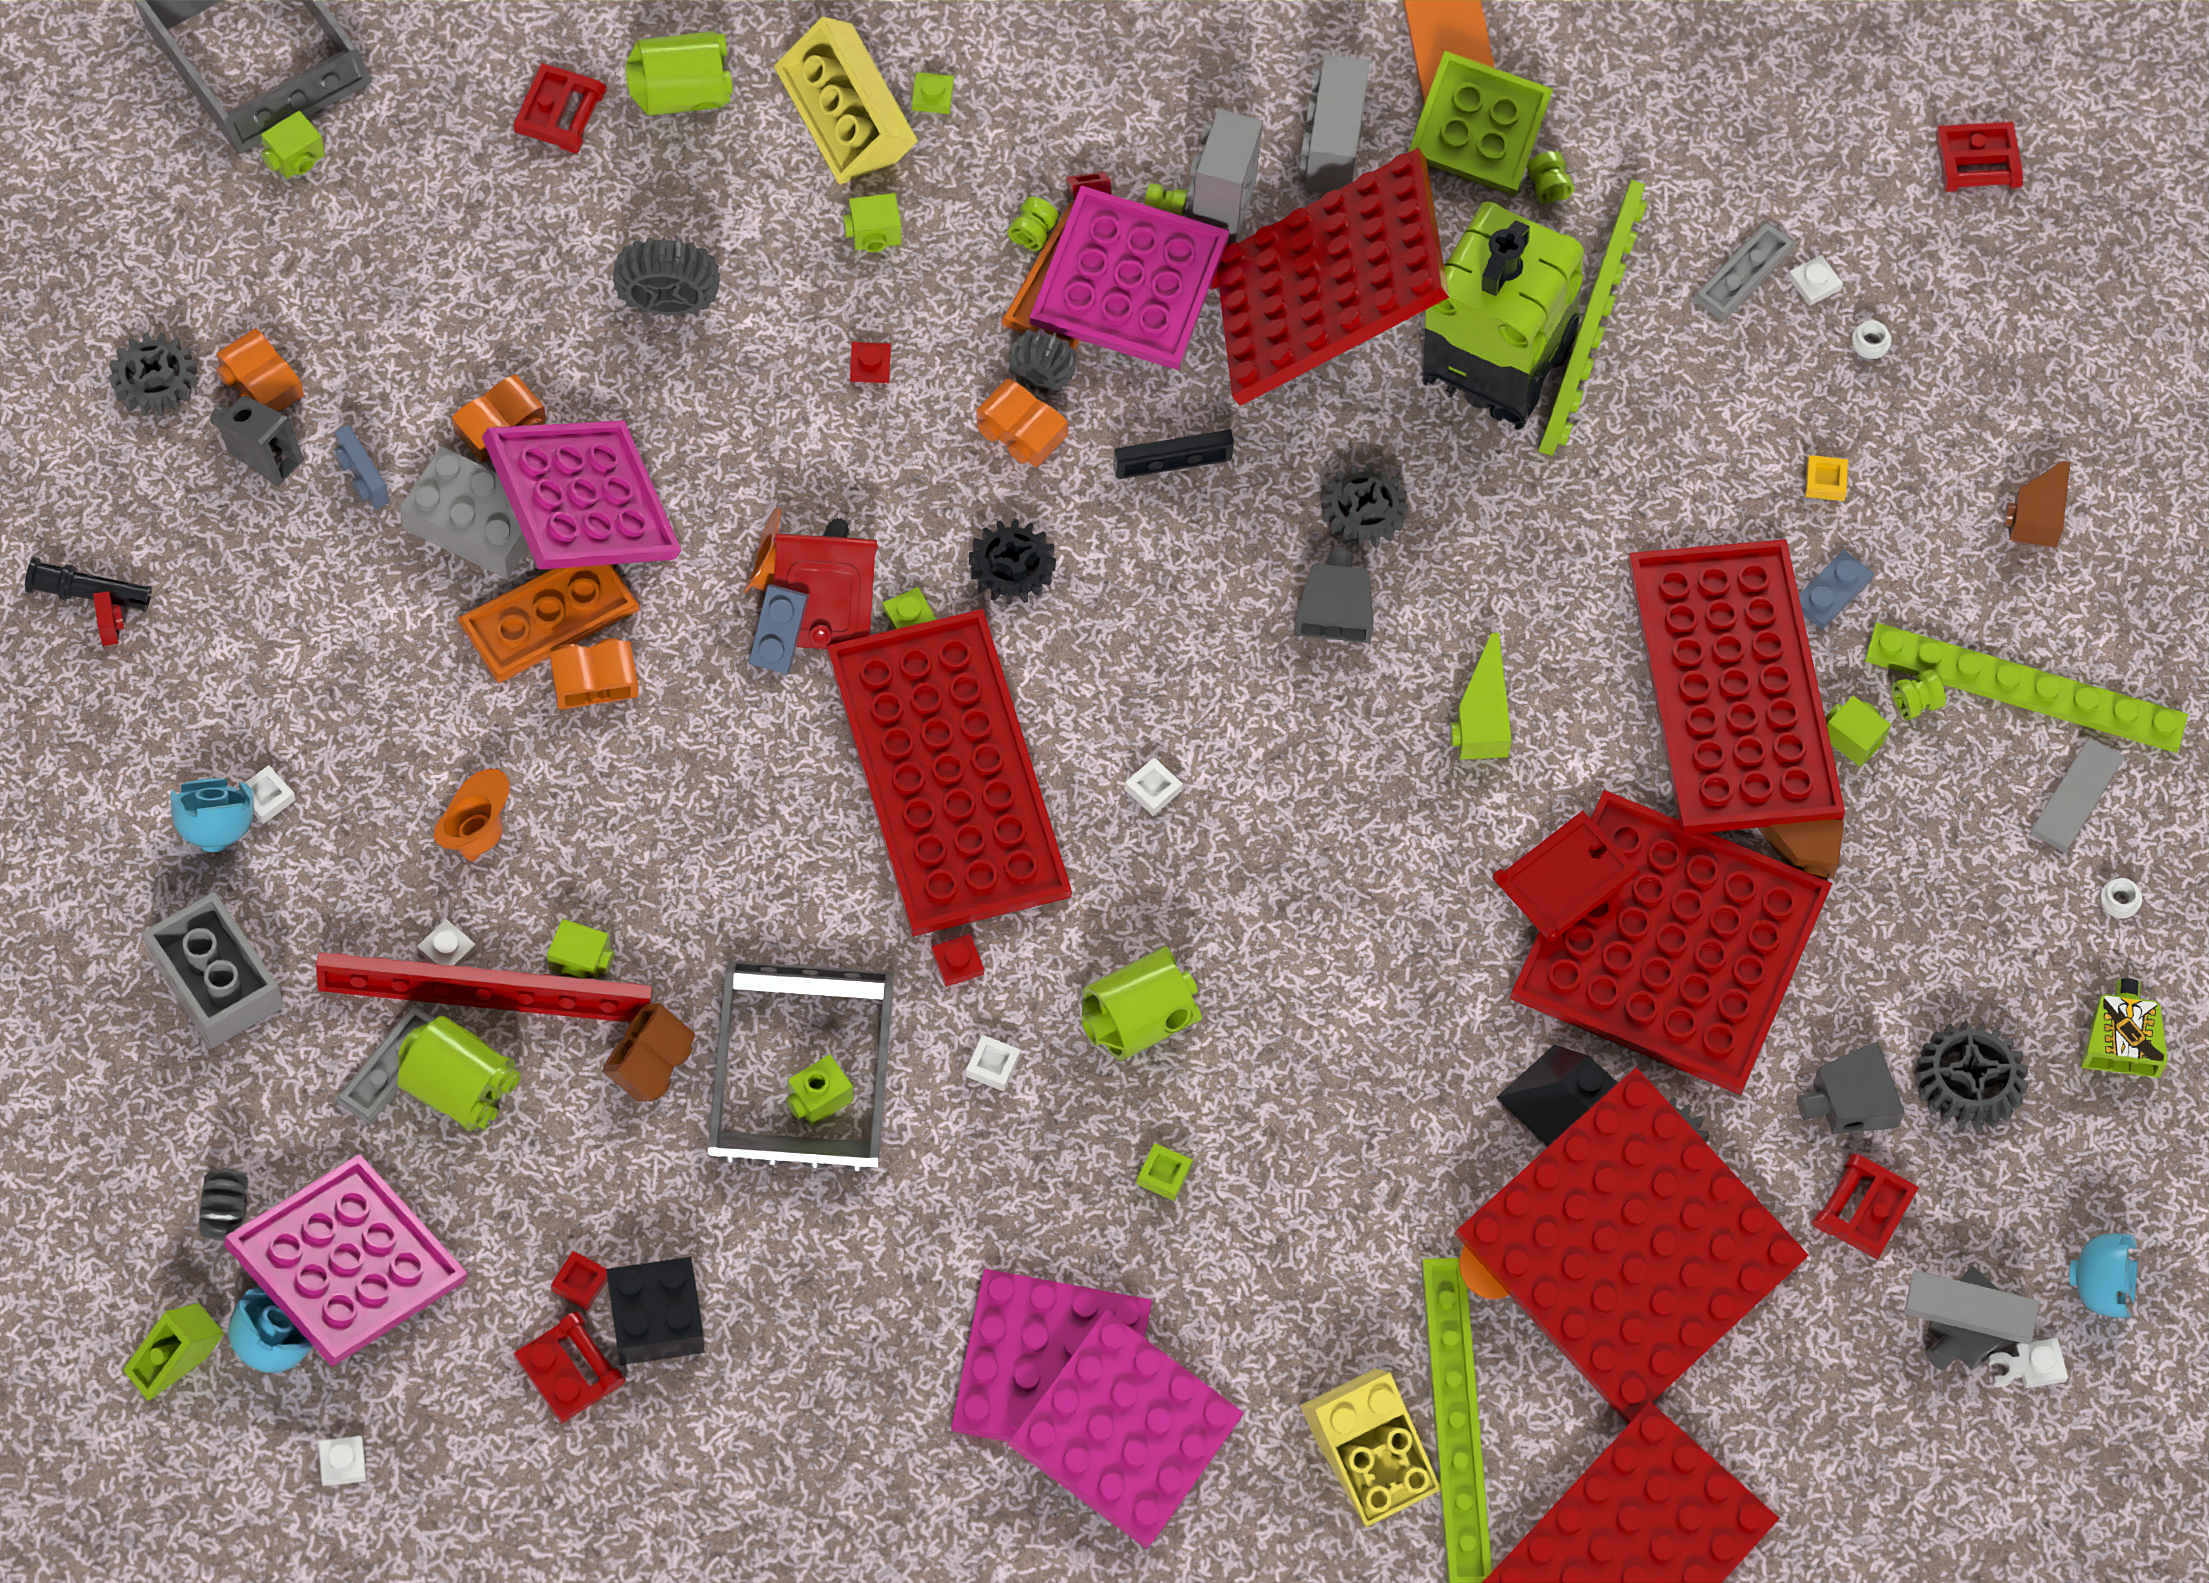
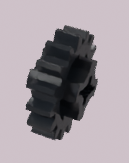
M1013 519L1011 527L1005 528V525L1000 520L997 521L996 531L993 532L985 527L982 529V539L974 538L973 552H969V565L972 566L970 567L971 580H978V590L980 592L991 589V600L995 601L1000 595L1006 596L1007 604L1011 605L1014 596H1019L1023 603H1027L1029 592L1032 591L1035 595L1041 596L1042 584L1051 585L1052 572L1056 568V558H1053L1054 545L1046 544L1047 534L1044 531L1036 535L1033 534L1034 524L1029 523L1022 529L1019 528L1018 519ZM1036 569L1031 576L1027 577L1029 571Z

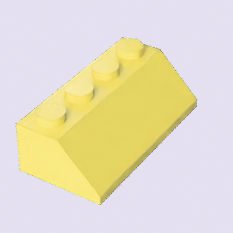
M821 17L773 66L839 185L898 162L918 142L852 23Z

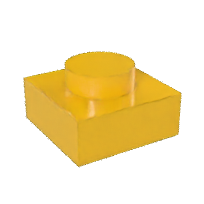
M1809 455L1806 463L1805 497L1844 501L1847 494L1848 459Z

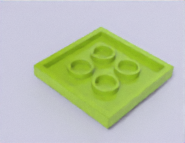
M1444 51L1408 152L1418 147L1426 157L1428 166L1516 196L1553 89Z

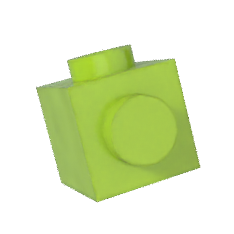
M300 110L261 134L264 149L261 152L263 161L272 172L279 170L286 179L294 174L303 175L313 168L317 160L325 156L322 136Z
M895 193L849 199V214L842 215L845 238L853 237L855 250L864 249L867 252L875 253L884 250L887 246L901 244V221Z
M1854 695L1843 706L1837 703L1825 717L1831 745L1860 767L1886 741L1892 725L1880 716V713L1873 705L1860 701Z
M562 919L547 952L549 970L560 973L561 977L581 979L593 978L598 980L600 973L607 975L615 952L610 949L609 934Z
M831 1054L788 1079L789 1096L785 1100L793 1115L797 1119L804 1116L812 1127L853 1102V1085Z

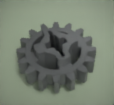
M144 333L143 342L137 343L136 340L130 338L128 340L130 346L128 351L122 348L116 350L118 360L110 361L112 374L109 375L111 386L115 391L116 399L118 401L125 400L129 411L140 406L142 415L147 416L150 408H156L158 415L162 416L165 406L169 405L176 411L179 409L177 403L179 398L187 401L190 400L189 388H196L197 386L195 377L197 368L195 360H192L191 350L189 347L182 349L180 339L175 338L170 343H167L165 333H160L157 340H151L149 334ZM175 364L180 369L178 377L174 373ZM129 372L133 375L132 385L127 380Z
M1371 464L1366 465L1364 472H1359L1355 465H1351L1348 476L1338 471L1335 483L1328 481L1325 495H1322L1321 508L1324 509L1322 520L1326 523L1331 522L1329 533L1335 535L1342 532V543L1347 544L1353 538L1357 540V546L1361 549L1367 540H1370L1375 548L1379 547L1380 537L1382 536L1391 542L1394 537V531H1402L1404 518L1407 517L1408 504H1406L1407 492L1406 490H1398L1400 480L1396 477L1388 481L1386 479L1387 470L1384 468L1378 474L1372 473ZM1341 510L1347 513V518L1342 514Z

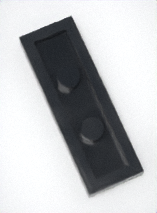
M1232 430L1115 448L1113 460L1115 477L1119 480L1231 461L1234 447Z

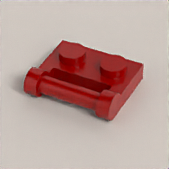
M541 63L514 121V132L557 145L560 149L577 154L583 144L581 137L597 102L603 100L607 87L596 79ZM573 93L583 94V98L568 130L559 128L558 126Z
M2014 122L1941 125L1937 127L1935 135L1945 192H1957L1960 187L2009 185V189L2022 188L2023 170ZM2006 163L2007 169L1958 172L1957 166Z
M1853 1153L1847 1159L1844 1165L1846 1171L1823 1210L1817 1211L1811 1224L1822 1232L1833 1235L1879 1260L1919 1187L1864 1156ZM1860 1179H1867L1873 1182L1851 1221L1848 1223L1838 1218Z
M578 1312L570 1313L558 1325L514 1352V1358L561 1424L626 1382V1378L618 1368H612L584 1328L586 1322ZM568 1337L571 1338L599 1377L598 1382L589 1386L559 1344Z

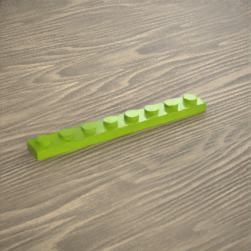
M1631 179L1624 195L1538 452L1553 456L1558 444L1565 446L1573 424L1566 420L1569 412L1577 413L1584 391L1577 388L1580 379L1587 382L1595 359L1588 357L1591 347L1598 350L1606 327L1600 326L1599 322L1602 316L1609 317L1616 295L1610 294L1612 284L1619 286L1627 264L1620 262L1623 253L1630 254L1634 245L1637 232L1631 231L1633 222L1640 223L1648 201L1641 198L1646 184Z
M1878 622L1875 624L1865 662L1916 677L1919 673L1931 669L1937 673L1943 685L2177 753L2180 748L2188 714Z
M1459 1258L1423 1259L1421 1272L1447 1583H1482L1492 1572L1468 1287L1460 1275Z

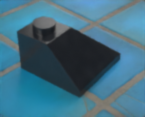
M1554 1044L1502 1091L1496 1099L1548 1147L1616 1086L1618 1082L1589 1055Z

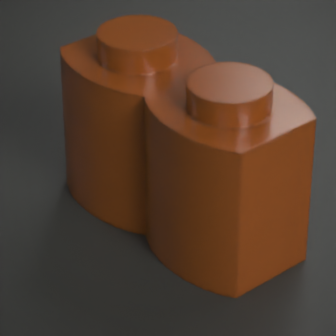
M660 1003L645 1004L630 1023L624 1038L608 1057L602 1072L636 1101L651 1102L657 1100L669 1089L671 1084L669 1079L674 1067L684 1063L692 1052L691 1044L695 1038V1033Z

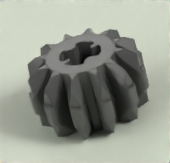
M1039 329L1037 333L1026 330L1023 336H1018L1009 353L1011 355L1009 358V371L1017 375L1016 381L1028 384L1030 389L1033 387L1038 388L1042 393H1045L1048 389L1053 392H1059L1063 386H1067L1075 372L1076 351L1069 347V341L1058 339L1056 333L1050 335L1046 334L1042 329Z
M221 1168L220 1170H209L204 1176L199 1231L203 1237L213 1238L216 1241H225V1237L245 1224L249 1186L245 1172Z

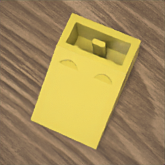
M1373 1369L1300 1405L1313 1437L1365 1527L1440 1491L1438 1480L1390 1372Z

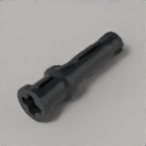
M37 557L31 558L25 578L26 593L33 594L37 590L56 594L60 600L66 601L67 599H72V596L94 600V593L109 591L112 604L139 609L147 612L151 599L148 594L152 593V586H143L80 573L74 565L66 564L64 567L41 563V559Z

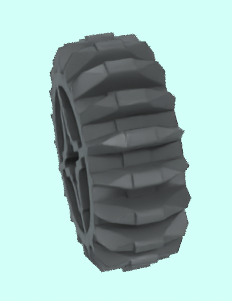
M665 237L662 240L647 238L646 242L634 241L632 246L623 247L622 253L617 255V261L614 264L613 283L614 290L618 292V298L626 301V306L638 307L640 313L647 311L654 315H679L683 317L685 313L699 314L700 309H708L710 303L715 301L716 294H718L720 273H718L719 266L715 264V257L707 255V249L695 248V243L693 242L685 244L680 242L679 238L675 241L667 240Z
M1965 1020L1961 1023L1959 1031L1951 1023L1945 1027L1943 1034L1936 1031L1932 1034L1930 1043L1922 1046L1920 1051L1921 1057L1917 1059L1915 1069L1919 1072L1915 1077V1086L1923 1088L1919 1094L1920 1101H1930L1933 1099L1929 1106V1112L1933 1114L1942 1109L1944 1111L1942 1117L1943 1125L1950 1122L1952 1116L1958 1118L1957 1126L1959 1131L1965 1128L1967 1121H1972V1126L1976 1132L1982 1129L1984 1120L1992 1129L1998 1126L2000 1118L2007 1121L2011 1118L2014 1112L2013 1109L2021 1106L2023 1102L2022 1095L2026 1093L2028 1088V1082L2024 1080L2028 1074V1066L2020 1064L2024 1057L2023 1051H2011L2014 1045L2013 1038L2004 1041L2000 1040V1028L1993 1030L1992 1034L1985 1032L1984 1022L1979 1023L1976 1030L1971 1029L1968 1021ZM1961 1051L1959 1062L1950 1063L1949 1067L1940 1068V1061L1945 1056ZM1980 1053L1989 1057L1991 1060L1985 1059ZM2004 1082V1089L1998 1095L1982 1100L1985 1088L1994 1087L1995 1083ZM1952 1090L1960 1092L1964 1096V1098L1957 1095Z

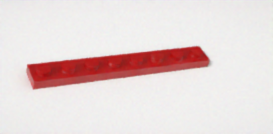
M319 952L316 962L317 989L320 992L628 1023L632 1022L645 1004H652V986L640 985L634 982L620 983L600 981L593 978L581 979L552 974L541 975L511 970H491L470 966L432 964L425 961L412 962L392 960L385 957L352 956L344 953Z

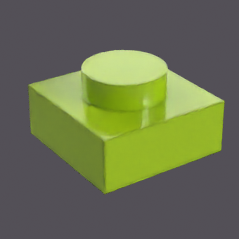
M916 72L912 111L950 114L954 76Z
M919 587L882 602V609L894 630L936 620Z
M1154 1143L1137 1177L1136 1185L1175 1201L1191 1170L1193 1159Z

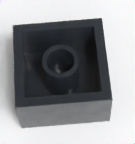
M692 1256L606 1269L619 1366L705 1353Z

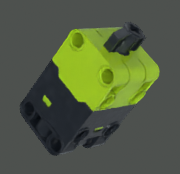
M1481 203L1444 265L1449 298L1425 311L1423 384L1427 385L1430 383L1433 385L1438 378L1448 385L1445 391L1450 393L1449 397H1452L1455 391L1459 389L1464 392L1467 402L1473 407L1480 409L1489 408L1490 417L1500 422L1504 419L1514 424V428L1517 430L1523 429L1540 400L1541 388L1552 366L1561 364L1577 337V326L1580 320V290L1584 276L1582 273L1584 255L1582 245L1568 235L1557 233L1523 218L1496 203Z

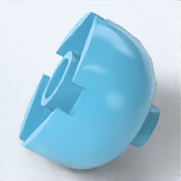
M220 778L186 782L181 785V793L176 794L174 789L170 793L171 815L174 827L181 837L191 844L201 847L203 851H223L227 845L233 844L242 838L252 824L254 812L253 789L247 784L239 782V790H236L237 788L227 787V779Z
M2120 1233L2099 1235L2090 1239L2082 1248L2079 1261H2071L2069 1272L2070 1285L2078 1286L2080 1300L2091 1311L2108 1317L2131 1318L2132 1315L2125 1304L2126 1293H2129L2133 1304L2135 1300L2137 1261L2129 1259L2128 1250L2137 1249L2135 1235Z
M261 1287L249 1289L233 1309L228 1326V1338L233 1351L241 1361L253 1369L267 1373H279L295 1367L313 1347Z

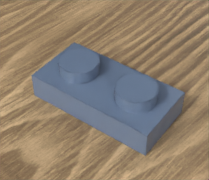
M347 425L335 431L337 448L333 449V454L340 468L343 471L350 469L355 478L351 481L360 500L369 499L375 510L388 504L387 485L351 427Z
M1843 550L1799 594L1803 615L1823 630L1873 579L1875 573Z
M772 584L768 585L748 664L789 674L809 599L808 594Z

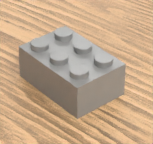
M1324 54L1322 69L1314 68L1312 92L1309 100L1299 177L1306 178L1304 191L1326 194L1353 182L1370 60Z
M1218 109L1213 123L1206 122L1201 138V145H1203L1201 154L1196 153L1190 171V176L1193 178L1188 192V197L1191 199L1186 218L1228 230L1229 239L1227 243L1233 244L1237 242L1257 182L1263 120Z
M440 446L400 506L403 529L508 580L527 551L528 544L498 474Z
M215 891L142 932L147 954L210 1049L284 1007L278 984Z

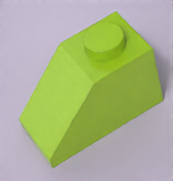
M200 1303L165 1311L123 1371L143 1396L150 1401L207 1359L225 1333Z

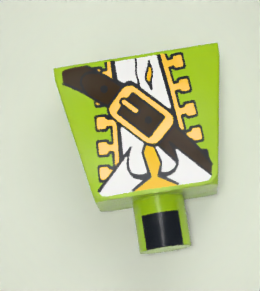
M2131 978L2119 979L2115 984V995H2101L2094 1010L2081 1068L2155 1078L2161 1077L2168 1058L2161 1005L2154 1000L2140 999L2141 983L2138 980Z

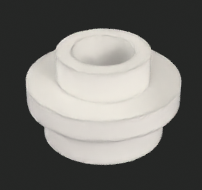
M1867 321L1854 330L1851 342L1854 350L1860 356L1868 359H1877L1888 352L1891 345V336L1888 329L1882 323ZM1872 337L1877 340L1878 344H1870L1864 339Z
M2118 878L2109 881L2103 887L2100 894V902L2103 909L2109 915L2116 918H2129L2138 912L2142 903V895L2138 886L2133 881L2126 878ZM2117 894L2124 895L2128 903H2118L2114 900L2113 896Z

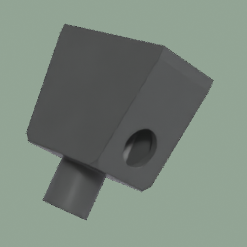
M247 396L240 397L232 407L222 403L213 410L210 418L211 424L220 429L228 452L277 487L304 461L289 418L284 414ZM269 445L287 457L281 463L275 460L274 456L277 453L272 451Z
M1345 549L1331 550L1329 552L1328 565L1316 563L1311 566L1297 612L1294 635L1371 643L1374 618L1369 572L1364 568L1352 567L1353 554Z
M1878 1042L1869 1044L1821 1066L1817 1070L1813 1081L1816 1091L1797 1097V1105L1802 1119L1808 1120L1825 1115L1832 1134L1897 1128L1900 1126L1905 1113Z
M1973 1265L1960 1280L1999 1290ZM1932 1321L1928 1330L1938 1340L1926 1351V1356L1939 1370H1945L1957 1357L1969 1369L1973 1370L1986 1362L1990 1355L2001 1352L2016 1341Z

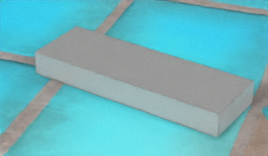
M1766 221L1694 294L1693 300L1724 322L1796 249L1797 243Z
M2089 737L2036 821L2030 834L2067 853L2122 764L2125 756Z
M413 1004L336 1098L337 1103L371 1125L400 1090L397 1085L398 1051L400 1046L412 1030L435 1020V1018Z
M1914 1270L1911 1275L1904 1314L2030 1345L2033 1340L2040 1301Z

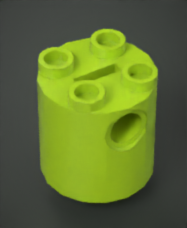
M715 31L637 40L625 64L629 96L646 113L647 117L725 107V104L730 103V94L733 93L730 71H723L722 66H725V56H727L724 33L716 34Z
M1163 946L1085 986L1083 989L1081 1013L1082 1027L1094 1046L1104 1044L1115 1059L1124 1061L1202 1020L1201 1012L1192 997L1198 993L1196 983L1188 971L1182 973L1179 971L1172 952L1167 946Z
M439 1016L435 1020L412 1030L398 1051V1087L435 1111L450 1116L467 1131H473L477 1127L486 1131L490 1126L488 1123L489 1119L494 1121L499 1112V1109L494 1106L504 1093L509 1095L515 1089L521 1078V1073L515 1070L514 1059L498 1054L482 1039L446 1016Z

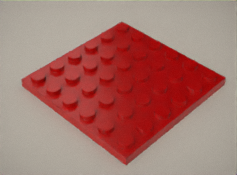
M1418 147L1408 153L1397 155L1391 162L1372 172L1360 175L1357 180L1326 193L1323 198L1304 208L1294 210L1282 220L1270 226L1260 228L1250 237L1225 247L1217 268L1231 395L1239 406L1254 400L1449 298L1427 161Z
M1603 790L1591 819L1638 868L1640 874L1561 934L1555 941L1550 942L1539 931L1511 992L1510 999L1742 1095L1829 894L1832 883L1709 832L1682 835L1679 820ZM1593 849L1590 852L1591 857L1594 853Z
M1637 1067L1453 1233L1603 1399L1628 1424L1650 1401L1653 1402L1809 1256Z

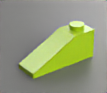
M1499 633L1490 634L1460 703L1456 722H1450L1451 747L1458 746L1460 760L1503 758L1509 755L1512 739Z

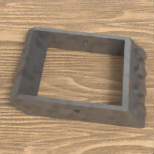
M133 0L150 35L233 149L239 154L262 142L261 134L299 110L307 118L372 83V79L357 47L323 1L301 0L339 53L226 112L167 31L224 0Z
M728 961L724 981L708 1155L717 1156L719 1160L724 1162H739L743 1158L760 1159L761 1163L767 1165H781L785 1161L802 1162V1165L810 1168H823L827 1164L844 1165L848 1170L865 1171L870 1167H878L895 972ZM735 989L883 999L871 1142L721 1132Z

